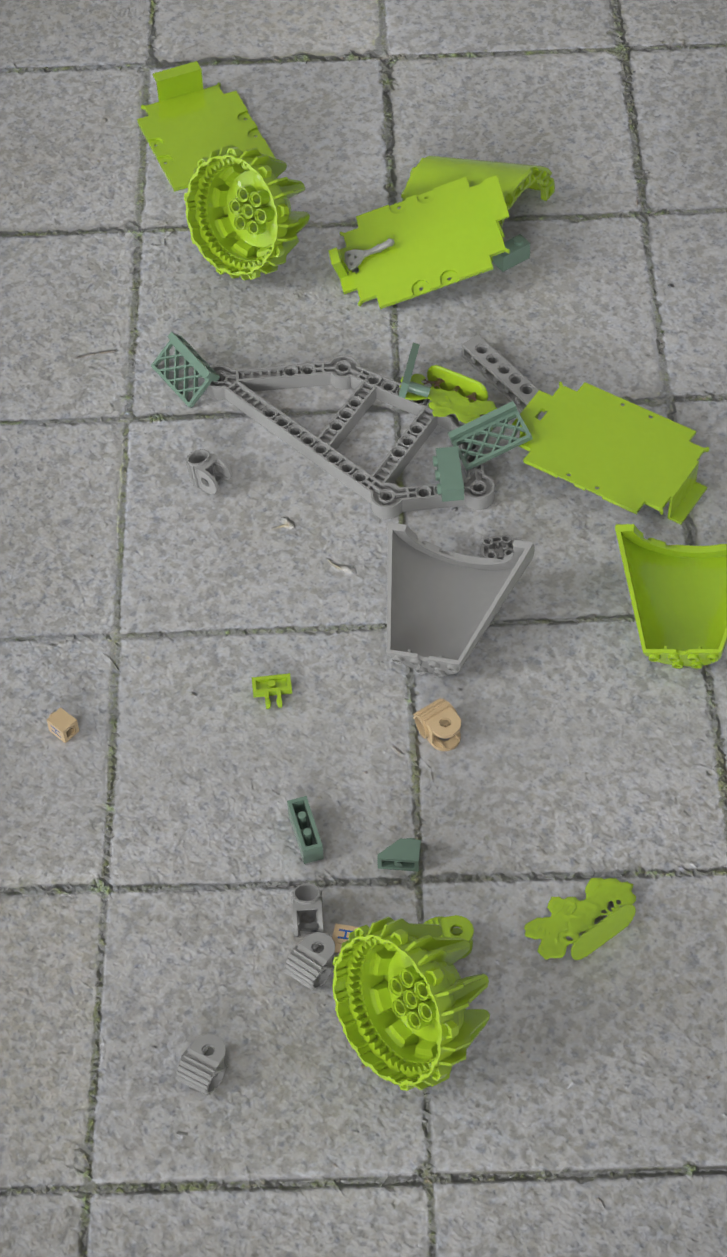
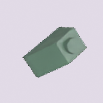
M400 838L378 854V869L419 872L421 840Z

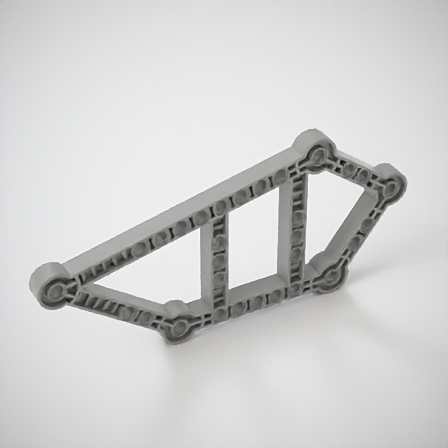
M338 355L329 362L232 369L226 365L212 367L220 378L217 382L212 381L206 389L207 394L211 398L227 400L371 504V511L378 518L393 519L405 511L467 506L472 510H484L494 502L495 484L489 476L484 474L483 463L468 471L465 469L466 478L463 481L464 500L442 502L441 495L437 494V484L399 487L393 484L437 425L452 431L465 423L459 421L455 414H450L446 417H434L432 414L433 409H430L428 405L431 402L429 399L415 401L398 397L401 383L360 367L358 361L352 356ZM332 385L340 390L350 388L355 390L318 437L255 393V391ZM378 399L417 417L374 473L370 475L336 450L375 400ZM469 443L461 444V449L466 450ZM473 444L470 451L478 452L480 446ZM468 455L466 459L467 464L474 461L476 456Z

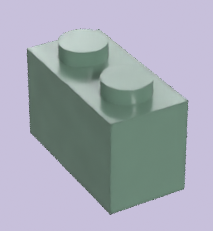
M521 234L505 241V247L510 250V253L504 252L493 256V263L504 272L529 259L530 242Z

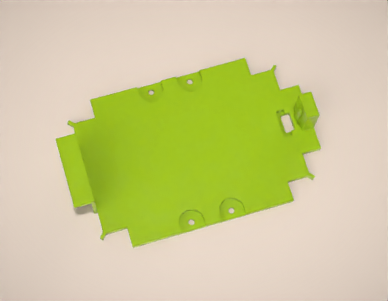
M197 61L152 74L156 81L159 102L141 105V109L145 110L148 116L137 119V123L174 192L188 188L189 180H191L194 174V168H198L197 162L201 158H209L211 151L219 150L222 147L234 145L243 152L248 149L257 148L261 154H268L270 157L275 158L267 142L261 136L257 125L250 117L237 91L223 94L220 89V82L215 86L203 89L202 70Z
M498 176L486 178L483 180V183L472 187L469 186L467 177H463L435 187L432 191L418 196L413 195L399 203L390 206L386 205L356 216L358 228L346 233L341 231L339 233L344 237L346 247L339 250L337 247L328 250L331 264L340 279L343 293L347 294L358 290L360 298L358 306L361 307L364 302L377 298L380 309L493 270L490 257L504 252L510 253V250L505 247L503 241L505 235L500 220L510 216ZM387 239L394 240L392 247L365 257L358 266L359 272H352L348 268L344 255L346 251L354 249L369 250L377 244L387 241Z
M559 382V388L553 396L539 390L520 413L533 438L518 446L529 451L523 459V463L556 478L560 477L573 483L574 486L584 491L593 492L601 496L602 499L636 515L644 504L658 510L663 515V508L670 500L667 519L682 525L708 488L696 482L698 460L703 453L709 452V447L703 448L691 442L696 435L695 430L586 382L583 383L578 391L564 386L562 382ZM542 411L545 413L546 411L547 413L543 416L541 420H539L538 415L540 414V412ZM516 418L515 421L512 423V425H515V426H516L517 421H518L517 418ZM520 431L519 438L526 436L525 432Z

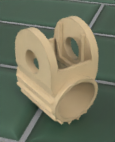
M439 698L413 714L420 735L427 739L435 749L450 751L459 745L461 740V719L455 708L448 701ZM440 738H444V739H445V738H450V739L447 740V741H443V740H441Z

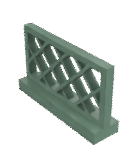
M170 332L167 336L170 339L151 364V367L183 402L192 408L211 382H217L220 376L181 335ZM174 346L175 355L169 356V351ZM184 357V365L179 366V358ZM169 359H174V367L169 368ZM165 360L164 369H159L158 365L161 361ZM193 367L194 375L189 376V368ZM179 369H184V377L179 378ZM169 371H174V379H169ZM203 377L205 379L204 383L198 386V378ZM194 379L192 388H188V380ZM184 381L183 389L179 390L178 382ZM193 391V397L189 401L188 392Z
M513 401L448 432L453 447L465 442L469 443L466 450L458 447L459 457L466 471L533 439ZM517 417L516 426L508 424L510 420ZM498 426L502 427L499 434L492 432V429ZM506 428L514 430L511 436L503 435ZM517 431L526 433V436L522 438L515 437ZM485 435L483 442L475 440L477 436ZM489 436L497 438L495 444L487 443ZM501 439L509 440L507 445L499 446ZM473 444L481 446L478 452L470 451ZM485 447L493 448L489 454H483L482 452ZM468 455L476 456L474 461L467 464L466 459Z

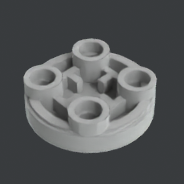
M508 534L483 538L480 546V557L503 559L504 556L514 553L512 537Z

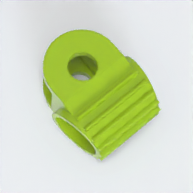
M459 915L438 916L424 923L441 925L442 934L439 938L465 939L470 944V950L460 959L467 957L473 949L472 938L474 928L467 918Z

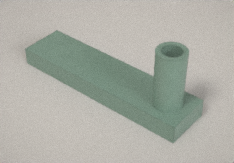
M413 343L398 397L405 398L407 392L428 398L431 387L410 381L420 344Z

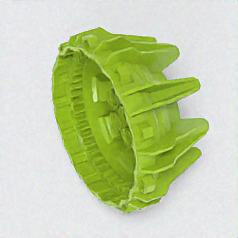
M234 145L211 151L209 158L204 157L197 162L198 168H194V174L191 180H189L188 192L184 193L186 219L191 232L192 243L197 245L200 253L216 268L217 273L221 275L227 273L233 279L241 277L245 281L260 277L261 272L269 274L277 271L278 265L286 263L287 254L298 244L297 234L305 227L310 218L308 212L291 211L289 200L293 196L305 191L304 183L300 180L288 179L287 177L278 179L277 177L286 170L287 164L284 161L270 157L268 154H261L257 148L248 149L243 152Z
M385 917L373 922L371 927L366 924L350 932L348 941L342 943L339 955L334 957L333 997L336 1004L335 1010L347 1040L366 1067H370L375 1074L384 1080L390 1081L394 1085H399L401 1090L408 1091L414 1087L423 1090L449 1079L452 1066L466 1059L468 1047L489 1021L490 1014L487 1010L466 1009L488 987L489 979L483 973L465 978L460 977L453 964L470 950V944L465 939L439 938L442 934L441 925L408 923L402 918L394 921L390 917Z

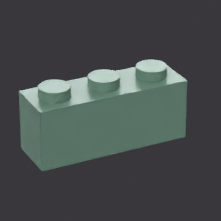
M458 446L436 448V456H432L433 467H437V470H435V481H439V484H437V494L441 495L442 502L464 500V483Z
M307 796L288 800V815L304 864L324 859L323 845Z

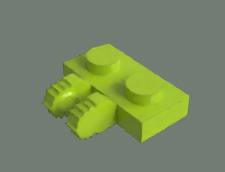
M290 673L251 677L253 698L265 697L266 709H270L271 706L269 696L277 695V706L281 708L283 707L281 695L292 694Z

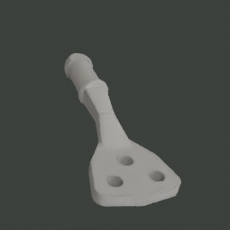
M387 239V241L377 244L369 250L354 249L346 251L344 255L348 268L354 270L365 257L392 247L394 240Z

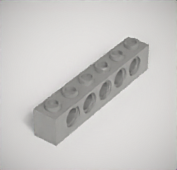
M479 335L462 344V357L523 411L539 391L533 382L527 379L520 370L511 365L509 360L501 356L498 350L492 348Z

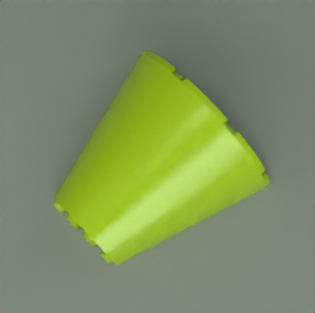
M427 156L423 157L418 165L411 169L409 180L401 194V198L404 201L405 198L421 195L432 191L435 187L463 177H467L469 186L472 187L483 183V180L497 175L507 209L509 210L527 188L540 191L541 199L547 201L555 192V182L550 177L552 172L544 166ZM505 219L500 220L501 225H503Z
M615 524V531L644 655L649 658V661L672 665V668L681 669L683 666L701 669L703 665L719 661L727 643V544L709 546L667 545L666 542L655 538L645 539L644 533L634 524Z

